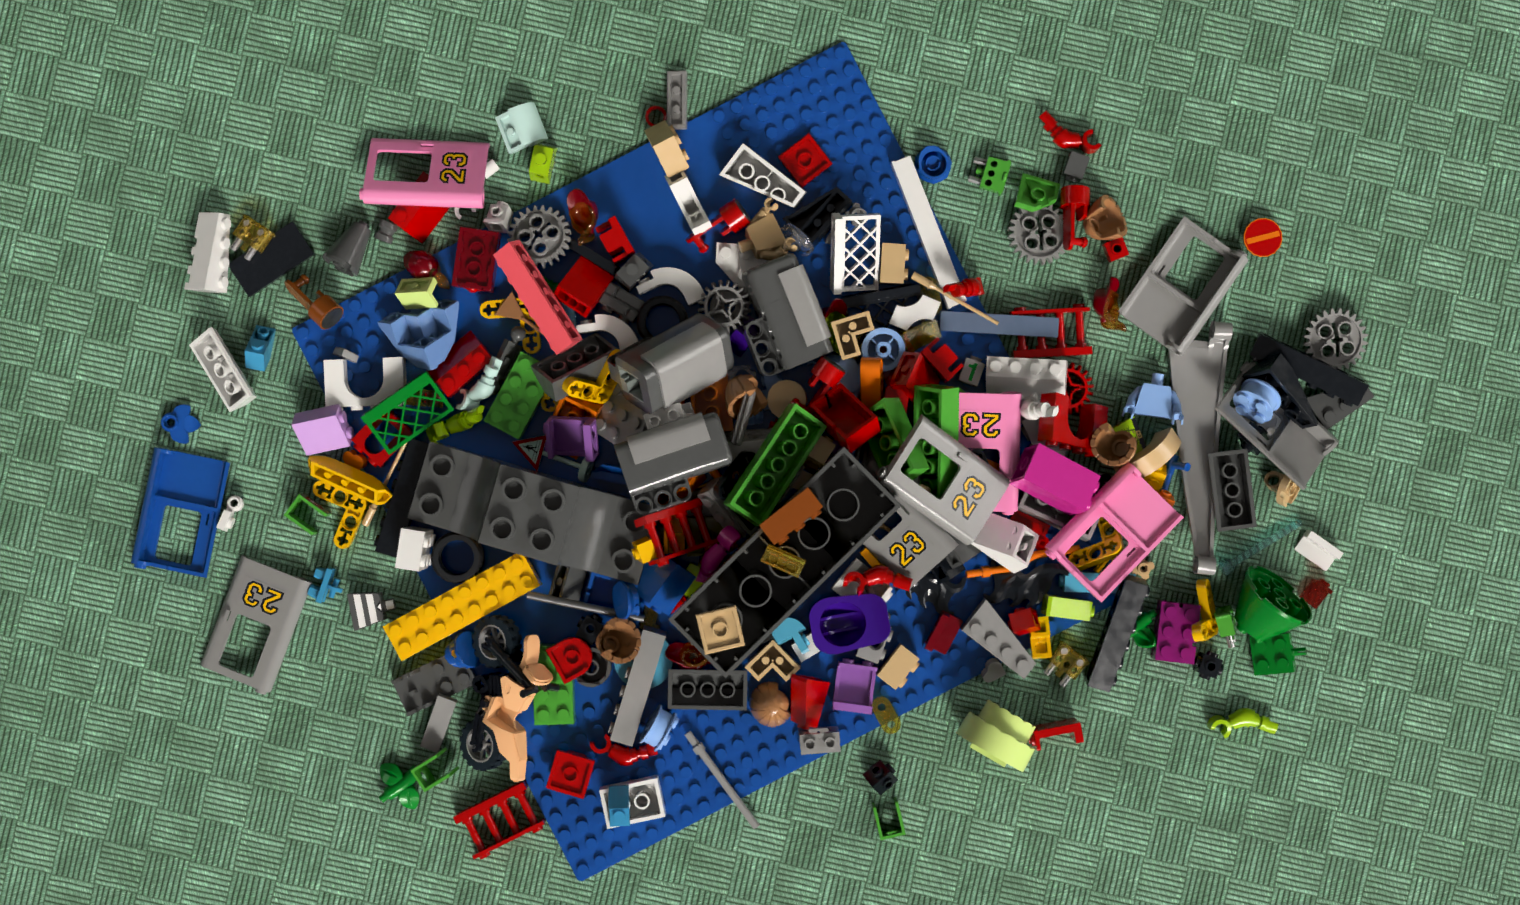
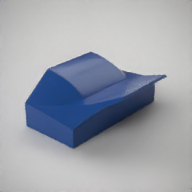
M602 464L591 471L590 478L627 485L621 467Z

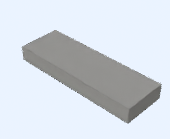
M686 70L667 71L668 126L672 125L675 130H687Z
M441 693L438 694L420 747L433 752L440 751L458 701L457 699Z

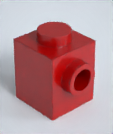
M1024 607L1014 610V613L1008 614L1010 619L1008 621L1009 629L1018 636L1041 630L1037 612L1031 607L1027 609Z

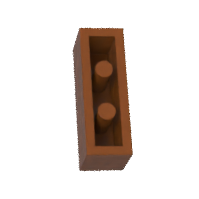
M807 487L759 524V526L774 545L776 543L781 545L790 538L788 536L790 532L801 530L806 525L804 521L809 517L813 520L822 513L820 509L823 506Z

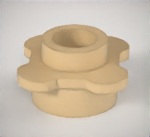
M1143 559L1133 569L1132 573L1140 575L1143 579H1148L1150 571L1155 567L1154 563Z

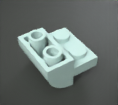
M534 102L517 105L495 117L509 154L516 153L528 146H534L548 139Z

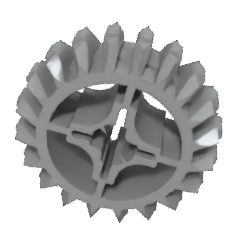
M719 280V287H716V284L713 282L711 285L714 289L710 290L706 287L705 290L708 292V295L701 294L705 301H698V304L704 305V308H699L698 312H705L704 315L714 320L712 316L720 313L724 314L729 322L718 323L726 327L730 333V326L734 330H738L735 324L744 325L741 318L748 320L749 317L744 315V312L750 313L751 309L745 308V305H750L751 301H744L749 295L748 293L741 295L744 291L743 287L739 288L738 291L736 290L738 283L735 282L730 287V280H727L726 286H723V281ZM720 291H731L738 297L727 300L723 298ZM715 294L718 303L716 307L709 311V301ZM720 298L726 304H730V307H728L729 316L723 309L718 310L722 303ZM740 302V312L734 319L731 309Z

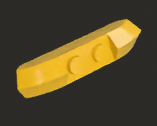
M308 457L310 476L376 505L385 504L393 496L385 484L368 473L330 457Z

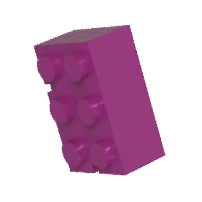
M1157 600V616L1155 617L1154 625L1157 642L1156 646L1152 647V659L1194 664L1196 647L1193 646V643L1197 642L1192 637V625L1199 621L1200 605Z

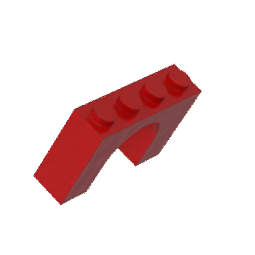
M1056 392L1041 394L1040 403L1047 402L1051 406H1058L1059 412L1054 417L1039 418L1037 441L1044 442L1047 447L1059 446V450H1072L1074 454L1085 453L1086 457H1095L1090 447V441L1096 429L1107 423L1108 407L1099 404H1086L1085 407L1080 405L1079 428L1074 436L1068 424L1069 396Z

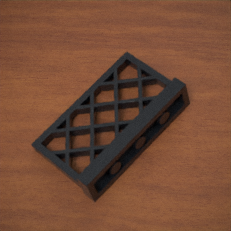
M916 282L841 296V299L846 303L847 309L856 307L862 312L866 311L870 304L878 305L881 308L876 316L870 315L873 319L872 323L876 321L884 326V328H889V321L885 325L877 319L883 309L889 314H893L885 308L887 303L895 300L901 306H906L904 303L909 297L917 296V301L920 299L921 290L920 284ZM921 319V326H910L907 331L900 328L896 332L900 335L927 330L925 319ZM866 333L856 338L857 342H862L866 337Z

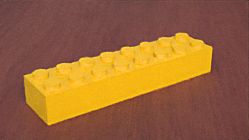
M515 554L388 623L383 628L399 658L403 661L528 593V591L542 585V582L529 558Z

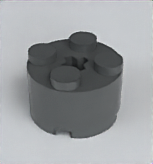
M592 645L590 646L593 655L592 662H594L597 668H594L593 671L589 668L584 674L575 678L581 685L586 687H596L604 683L612 671V662L604 659L597 647Z

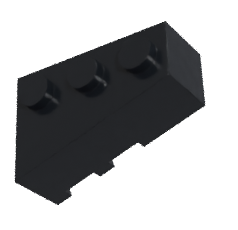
M835 187L816 198L815 201L799 208L798 211L782 219L789 228L811 247L815 248L831 230V213L844 215L853 203L847 195Z

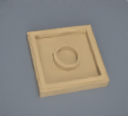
M736 605L696 614L705 655L745 646Z

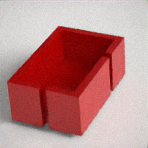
M841 382L826 392L831 406L830 409L824 395L809 405L812 415L827 426L825 431L836 441L838 440V443L850 453L881 431L878 417Z

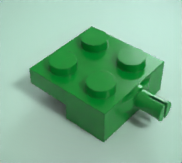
M1291 631L1264 640L1262 643L1256 642L1252 636L1249 637L1255 676L1293 673L1296 671L1295 656L1307 655L1306 647L1294 648Z

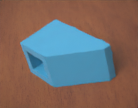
M256 325L245 349V368L265 372L271 358L276 333L275 328Z

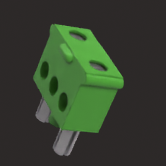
M975 156L973 163L986 167L985 169L977 167L976 174L982 175V178L969 175L968 182L978 184L980 189L994 192L1001 196L1011 167V161H1004L990 156L987 160ZM996 163L997 166L992 167L991 164ZM992 172L994 176L990 177L988 173ZM991 182V185L987 186L985 183Z
M1232 606L1218 607L1214 616L1221 638L1226 637L1228 648H1231V645L1234 648L1237 625Z

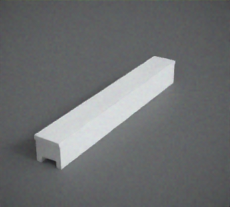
M911 156L892 161L890 165L938 287L943 290L946 284L960 282ZM941 294L947 310L959 305L956 301ZM965 296L957 297L964 302L967 301Z

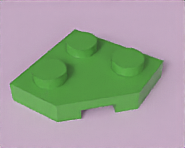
M1023 173L1014 207L1035 212L1050 206L1057 200L1060 184Z

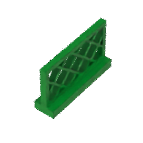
M426 370L362 414L360 418L367 424L390 455L452 412L454 408ZM429 383L435 389L434 397L422 396L423 388ZM409 397L419 398L417 409L406 407V401ZM421 398L433 400L431 411L420 409ZM435 401L444 402L448 407L442 413L433 412ZM393 408L403 409L401 420L389 418L390 411ZM405 410L417 412L415 422L403 421ZM419 412L431 414L430 422L427 424L417 423ZM378 419L386 420L385 431L376 430L372 423ZM389 421L400 423L399 434L387 432ZM403 423L414 425V431L411 435L401 434ZM386 435L397 436V445L390 449L385 442Z

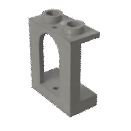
M838 726L809 728V730L799 729L801 755L841 752Z

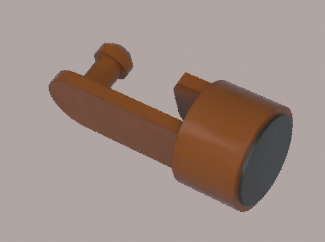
M302 274L294 283L289 279L284 282L288 291L308 310V316L321 329H329L341 319L343 308L330 295H324L318 290L315 293L317 299L312 302L299 289L304 284L307 285L309 283V278L306 275Z

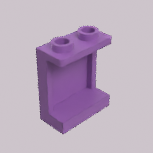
M550 416L544 423L543 433L546 434L545 452L548 453V459H553L555 455L585 456L586 462H594L599 455L596 418Z
M843 658L842 661H838L832 702L833 710L872 715V701L876 671L878 669L874 662L862 661V664L854 663V659Z

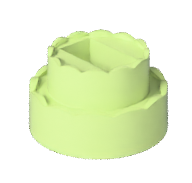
M987 700L978 716L969 712L956 734L971 742L970 748L1003 767L1009 764L1021 772H1024L1035 751L1027 743L1036 726L1023 721L1019 716L1012 715L1008 710L1000 708L998 704L993 703L991 700Z

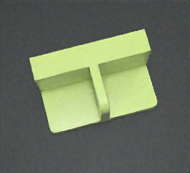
M434 277L401 279L394 293L405 309L437 308L438 302L432 295L438 283Z

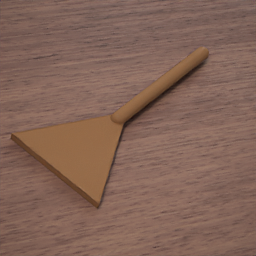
M511 292L494 315L523 320L543 335L539 331V327L524 317L513 292Z

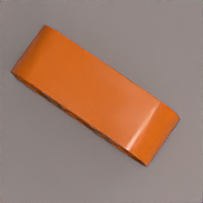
M861 358V402L868 408H871L884 398L882 358Z

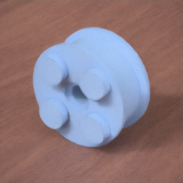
M878 328L871 331L864 338L861 345L862 357L883 359V372L896 368L905 351L902 337L896 331L889 328ZM880 347H885L886 353H881Z
M1249 378L1242 383L1241 390L1234 394L1233 402L1238 414L1263 424L1270 421L1273 417V411L1280 407L1281 397L1277 390L1269 383L1257 378Z
M659 704L645 725L639 743L645 742L654 747L655 752L661 750L663 745L666 746L670 740V730L674 729L679 721V718L676 717L677 713L671 714L663 710L662 705Z

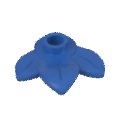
M178 405L172 413H166L161 419L162 428L170 432L171 438L174 441L182 444L189 443L188 433L196 431L201 426L197 418L189 415L191 411V406ZM170 419H173L175 422L173 426L169 425Z

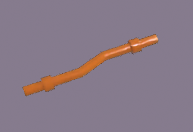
M1071 546L1065 553V556L1080 550V546ZM1046 550L1033 551L1030 562L1034 559L1048 557L1045 554ZM985 565L980 566L978 569L966 570L965 575L966 578L978 576L985 578L990 577L992 574L1011 571L1002 565L992 567Z

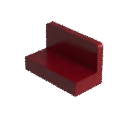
M942 610L925 642V649L931 652L934 649L942 654H946L963 620Z

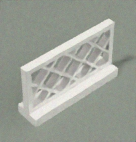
M831 213L830 289L834 295L849 291L879 289L880 213L850 215ZM868 219H875V226L870 231L863 226ZM846 220H854L858 223L850 232L845 228ZM862 227L867 234L859 241L853 234ZM871 236L875 240V244L868 250L863 243ZM852 237L857 244L849 251L845 247V242ZM861 246L867 252L858 259L853 253ZM871 255L874 258V263L867 268L862 262ZM852 256L857 262L848 269L845 266V261ZM861 265L866 271L857 278L852 272ZM869 273L874 277L873 285H865L862 282ZM849 275L856 279L851 286H844V280Z

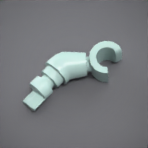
M492 356L489 365H485L483 371L485 374L477 380L476 384L470 390L460 389V393L464 394V399L461 404L456 405V409L470 411L478 407L481 400L490 397L495 388L494 377H497L503 360Z

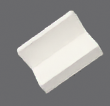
M1306 530L1294 547L1295 551L1324 571L1328 570L1335 559H1340L1344 554L1311 530Z

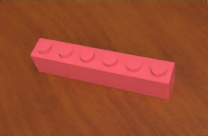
M520 240L508 242L493 254L497 265L502 268L508 282L516 290L518 298L524 303L529 315L535 320L539 331L545 336L550 348L556 355L568 351L582 340L581 335Z

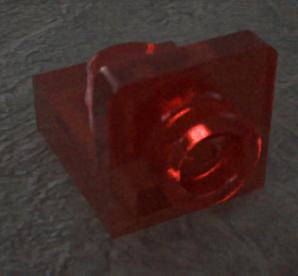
M1312 579L1299 598L1303 597L1308 605L1317 609L1328 594L1331 595L1333 591L1329 588L1330 584L1325 580Z

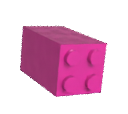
M1038 443L1024 448L1009 484L1071 516L1086 512L1090 508L1092 495L1099 488L1100 483L1098 481L1101 476Z

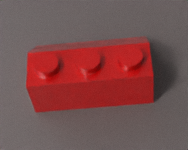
M423 171L415 182H427L429 175ZM397 205L388 219L423 244L451 207Z
M470 330L453 344L445 361L440 363L436 369L427 371L444 394L451 398L484 371L485 365H489L492 355Z

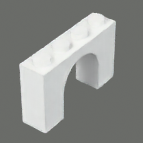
M404 357L383 358L382 387L375 395L362 398L354 394L349 387L347 360H323L325 407L339 404L342 411L343 407H351V411L363 410V406H370L372 408L407 384L406 359Z

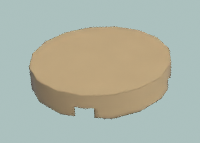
M779 381L768 392V407L779 418L793 398L799 399V402L806 406V392L795 381Z

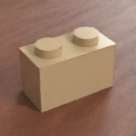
M881 244L879 284L903 285L904 280L907 281L908 269H905V261L909 260V249H906V244Z
M899 643L876 675L893 689L902 688L908 680L906 676L909 672L913 673L920 665L918 663L920 659Z

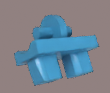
M316 568L314 577L323 580L321 587L311 584L307 593L316 599L315 602H325L329 590L328 597L334 598L336 592L342 593L343 588L338 587L340 579L334 578L333 584H331L336 571L335 568Z

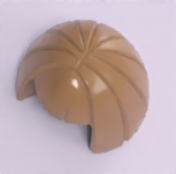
M1108 195L1099 197L1090 206L1087 217L1083 220L1085 233L1097 240L1121 238L1127 234L1128 229L1120 207Z
M750 374L737 375L726 386L725 405L729 415L734 419H737L745 393L751 396L756 392L750 417L757 415L768 404L766 397L757 387L758 382L756 378Z
M1107 422L1096 429L1092 435L1090 447L1092 448L1093 455L1101 463L1109 466H1121L1128 463L1134 457L1137 450V441L1127 431L1115 432Z
M617 617L610 619L605 623L595 641L600 655L615 664L630 662L637 656L640 650L641 635L639 629L635 628L636 625L631 620L619 619Z
M768 681L761 683L752 691L749 706L752 715L760 724L767 727H776L784 724L790 718L791 710H788V697L778 690L777 682Z

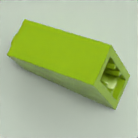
M1046 594L1042 600L1041 613L1051 617L1090 621V617H1094L1095 606L1092 605L1093 602L1090 600Z

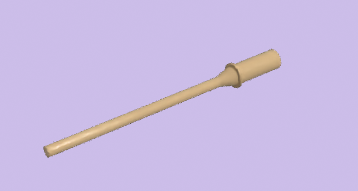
M915 271L911 276V279L927 287V289L936 290L992 323L999 324V321L957 297H953L950 293H943V290L937 287L933 280L931 281Z
M407 443L401 446L383 484L387 485ZM373 503L369 505V509L361 523L362 525L369 526L375 512L378 510V505Z

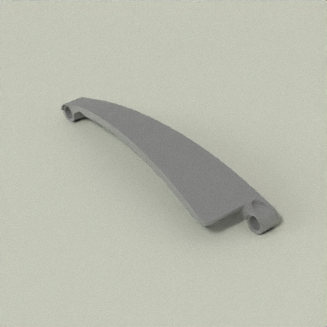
M1212 321L1208 342L1193 340L1183 356H1179L1168 349L1171 390L1176 392L1184 416L1183 425H1181L1180 420H1175L1176 434L1181 440V445L1178 449L1179 462H1187L1191 465L1189 471L1181 470L1193 544L1194 574L1215 575L1216 558L1214 556L1215 511L1207 453L1218 452L1221 414L1215 410V407L1223 397L1227 351L1233 333V324L1228 322Z

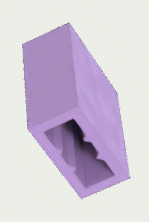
M339 404L295 413L291 424L306 456L350 447L351 439L354 437V430L349 426L345 411H342Z

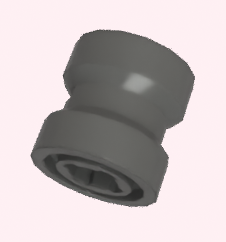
M380 219L379 229L375 232L374 238L392 245L394 240L393 234L397 232L399 226Z

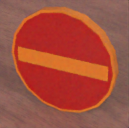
M1258 218L1250 222L1243 234L1245 247L1252 255L1258 257H1268L1276 253L1283 240L1279 225L1267 218Z

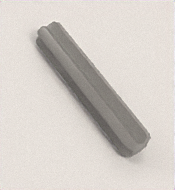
M756 392L751 396L745 393L742 398L730 440L733 445L741 446Z

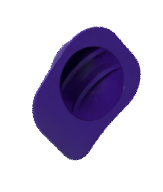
M876 594L827 597L815 603L809 613L814 645L820 651L827 654H840L879 644L885 641L891 632L886 602Z

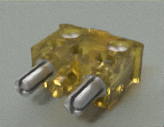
M244 214L242 216L243 219L232 233L237 238L230 249L236 251L242 241H244L240 249L246 252L249 246H251L244 256L246 260L250 261L256 251L261 253L264 251L270 240L275 237V233Z
M1061 640L1059 641L1060 645L1053 652L1052 657L1049 658L1050 664L1043 672L1049 676L1057 666L1058 669L1054 673L1060 678L1064 672L1066 673L1059 683L1060 686L1065 687L1071 678L1075 680L1085 666L1090 663L1085 656ZM1064 662H1069L1067 666L1063 665Z

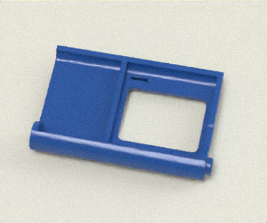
M154 447L131 563L134 564L135 568L146 569V566H152L207 578L230 462ZM168 505L201 513L191 565L162 560L156 557L164 511Z

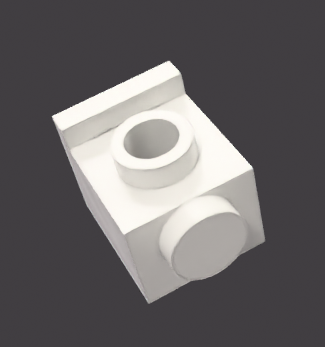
M498 201L496 204H490L487 218H484L483 222L489 231L507 233L514 213L506 202Z

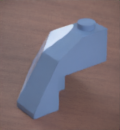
M444 299L437 301V308L411 309L409 313H391L377 323L401 356L417 368L434 370L440 363L445 361L455 342L459 311L458 301Z

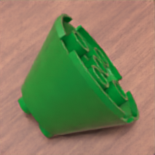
M1250 566L1246 570L1234 615L1238 623L1236 627L1241 633H1248L1256 642L1262 643L1264 640L1307 624L1312 619V612L1304 598L1301 597L1299 599L1293 593L1295 588L1274 572L1261 566L1256 568Z

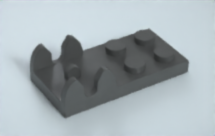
M444 655L393 679L391 683L394 685L408 717L435 704L439 693L451 696L471 687L473 678L476 675L473 668L466 669L450 665Z

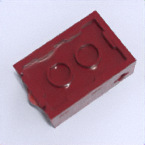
M460 227L451 286L467 289L471 293L477 291L494 293L497 262L493 254L500 250L502 234Z

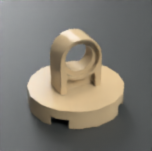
M1270 471L1265 475L1264 482L1267 488L1277 493L1276 502L1284 507H1287V503L1292 504L1300 488L1288 476L1277 471ZM1278 477L1279 482L1276 485H1270V478Z

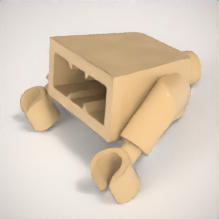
M773 198L765 200V207H762L752 218L750 224L747 225L745 230L746 239L738 242L741 253L752 250L756 259L773 260L786 255L788 251L795 252L797 250L796 245H791L796 240L791 237L785 239L773 213L770 214L769 212L770 210L776 211L778 209V204L776 203L770 207L771 202L774 201Z

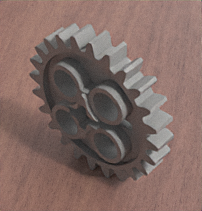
M1053 204L1048 208L1045 207L1035 212L1020 208L1019 213L1015 212L1013 215L1016 220L1011 219L1009 221L1013 225L1007 229V231L1012 232V234L1007 236V239H1013L1009 246H1015L1016 249L1013 253L1020 252L1019 259L1025 256L1026 263L1032 259L1033 265L1040 261L1042 266L1046 260L1050 264L1053 262V258L1058 260L1060 258L1059 254L1063 255L1065 253V250L1062 248L1063 214L1058 215L1059 208L1053 211ZM1043 219L1050 220L1052 226H1045L1043 223ZM1024 221L1031 222L1032 229H1027L1024 226ZM1037 230H1039V233H1043L1041 237L1035 233ZM1046 238H1051L1054 241V246L1047 245ZM1027 240H1032L1035 243V248H1029L1026 244ZM1040 242H1041V247L1043 248V250H1040V249H1039Z
M534 205L533 211H530L527 207L526 214L519 212L520 219L513 218L516 224L509 225L513 231L507 232L508 236L511 237L507 241H521L523 237L530 236L528 241H521L535 265L538 267V264L541 263L542 267L545 268V264L548 262L553 266L552 260L555 259L559 262V254L565 256L563 249H569L567 243L571 242V238L568 235L572 234L571 230L567 229L569 224L565 222L564 215L560 216L558 210L553 213L552 207H549L547 211L544 205L541 206L540 210ZM536 221H542L540 226H533ZM551 232H558L555 237H549ZM539 247H546L543 252H537Z
M1329 308V314L1322 310V317L1315 314L1316 321L1309 320V323L1312 325L1311 328H1304L1309 332L1302 336L1308 339V341L1302 343L1309 347L1304 352L1311 353V356L1339 369H1342V365L1349 369L1348 363L1356 365L1354 359H1362L1359 353L1366 352L1362 345L1368 344V342L1363 341V338L1367 337L1368 334L1362 333L1366 326H1359L1362 319L1355 321L1356 314L1353 313L1349 316V310H1345L1342 314L1341 308H1338L1336 313L1333 308ZM1333 322L1335 323V328H1334V330H1333V328H1332V323H1333ZM1343 323H1346L1348 325V331L1342 334L1340 332V326ZM1326 326L1329 330L1328 334L1322 337L1320 329ZM1335 336L1339 337V340L1336 341V344L1334 342H1331V339H1334ZM1348 342L1351 349L1349 352L1344 353L1342 346ZM1329 345L1331 352L1329 355L1324 356L1322 350L1325 346ZM1336 346H1337V350H1338V352H1339V356H1338V357H1336Z

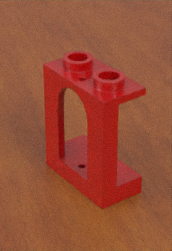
M392 410L390 411L389 418L401 420ZM378 419L372 425L376 429L384 420ZM389 421L399 431L400 423ZM403 423L401 434L411 435L413 430ZM366 424L351 439L355 443L353 447L361 454L364 452L368 456L367 460L374 467L377 465L383 467L384 463L396 451L389 455L383 449L381 452L373 454L365 446L366 439L372 433ZM397 436L388 444L390 449L397 445Z

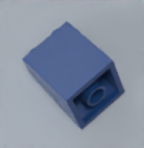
M672 558L668 559L669 564L658 567L657 564L649 566L647 562L644 564L637 589L639 596L642 598L640 602L658 614L663 612L669 616L696 576Z

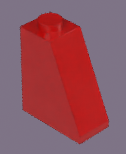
M792 674L791 721L798 723L797 727L809 730V727H818L830 682L816 677Z

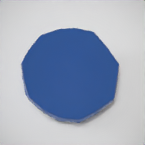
M931 145L924 147L915 157L914 166L920 179L935 184L948 177L952 162L945 150L939 146Z
M622 580L613 586V606L619 619H628L630 615L639 616L640 614L637 588L632 583L625 584Z
M470 631L458 634L445 648V659L450 665L468 669L478 667L481 664L479 662L480 659L474 654L475 648L473 649L472 643H474L472 639L473 633Z

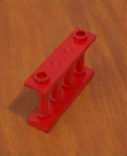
M1073 304V308L1026 310V307L1014 308V311L1009 312V315H1036V317H1044V314H1056V318H1059L1057 344L1055 348L1050 349L1045 344V337H1037L1038 346H1036V349L1028 350L1026 337L1018 336V347H1016V350L1011 351L1012 357L1042 358L1093 354L1092 346H1087V343L1084 341L1083 312L1090 311V307H1085L1084 304ZM1063 313H1075L1077 339L1075 347L1067 348V344H1065Z
M700 498L634 520L636 528L644 525V528L648 530L657 559L648 562L649 566L657 564L658 567L669 564L668 559L702 547L706 551L718 542L717 538L711 540L701 511L703 510V504ZM688 510L694 513L704 541L702 544L696 545L686 518ZM673 515L679 519L688 548L682 551L670 521ZM660 520V523H663L673 554L665 556L655 529V521Z
M526 780L453 816L456 824L462 822V824L466 825L478 849L472 855L473 859L478 857L480 860L491 855L490 851L530 831L536 833L543 829L542 825L546 822L545 818L537 820L525 796V790L529 787ZM512 796L518 798L530 822V825L522 829L519 828L507 804V799ZM496 804L501 808L513 832L502 838L489 812L491 811L490 807ZM478 813L480 816H483L495 840L494 843L486 847L472 822V816Z

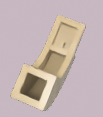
M1172 427L1154 434L1150 444L1135 454L1129 462L1140 471L1143 478L1167 463L1179 449L1181 440ZM1123 465L1113 466L1116 473Z

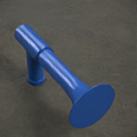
M1174 455L1167 463V475L1161 489L1168 490L1175 469L1189 471L1191 468L1190 463L1178 462L1179 456Z

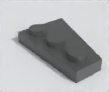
M1368 388L1359 406L1353 404L1352 407L1342 403L1341 398L1337 396L1331 398L1323 392L1306 398L1316 419L1328 430L1375 396Z

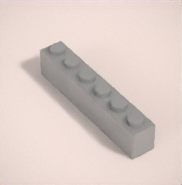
M644 625L643 631L639 630L641 635L640 650L633 659L632 668H627L624 677L628 679L627 685H622L619 696L623 698L621 704H616L613 715H616L617 718L615 722H611L608 731L611 734V741L633 747L667 634L666 631Z

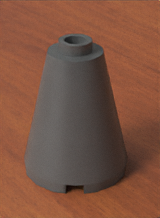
M361 220L353 222L325 251L322 259L328 264L332 262L335 265L334 268L352 277H357L370 238V226Z

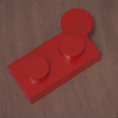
M1019 510L1014 512L1010 516V520L1024 524L1040 535L1035 548L1037 550H1046L1045 545L1049 542V539L1045 535L1051 525Z

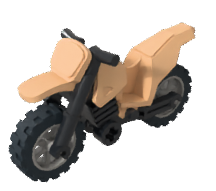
M505 615L487 616L481 619L474 628L475 632L472 634L474 642L472 647L473 649L475 648L474 654L480 659L479 662L481 664H486V667L492 669L505 667L509 672H493L477 675L473 678L472 687L475 692L480 693L481 700L479 708L475 713V718L468 722L461 731L463 734L460 736V750H462V756L467 760V764L473 766V769L480 771L495 769L503 764L502 761L507 759L510 762V779L513 782L525 780L527 738L526 730L515 720L516 716L528 709L534 696L539 691L538 686L544 692L559 691L560 686L559 684L551 683L553 674L545 665L538 663L540 639L537 635L531 634L524 638V652L520 650L522 649V644H520L522 636L521 634L519 635V627L515 626V622L512 619H508V616Z

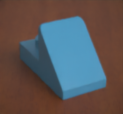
M629 785L609 786L608 809L610 827L630 826Z

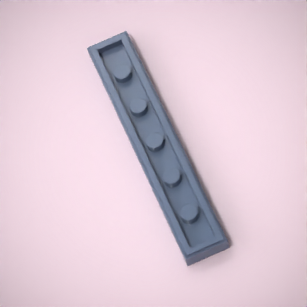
M941 311L940 331L1058 338L1059 318L986 314L999 321V324L996 325L977 313Z

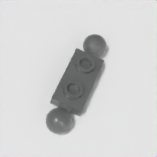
M521 326L512 328L510 332L511 341L504 339L496 357L503 360L497 377H494L495 388L491 395L499 393L501 389L500 381L505 382L523 349L522 346L518 345V342L526 337V331Z

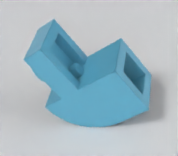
M786 618L771 633L779 646L793 638L802 654L810 651L808 645H810L809 640L805 634L800 635V633L807 629L796 619Z

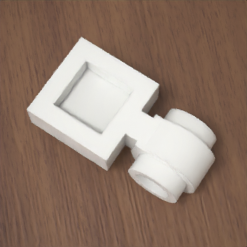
M234 495L228 498L227 508L223 511L216 528L227 532L228 529L233 527L235 523L234 512H238L244 507V501L241 497ZM237 500L238 504L234 507L233 502Z

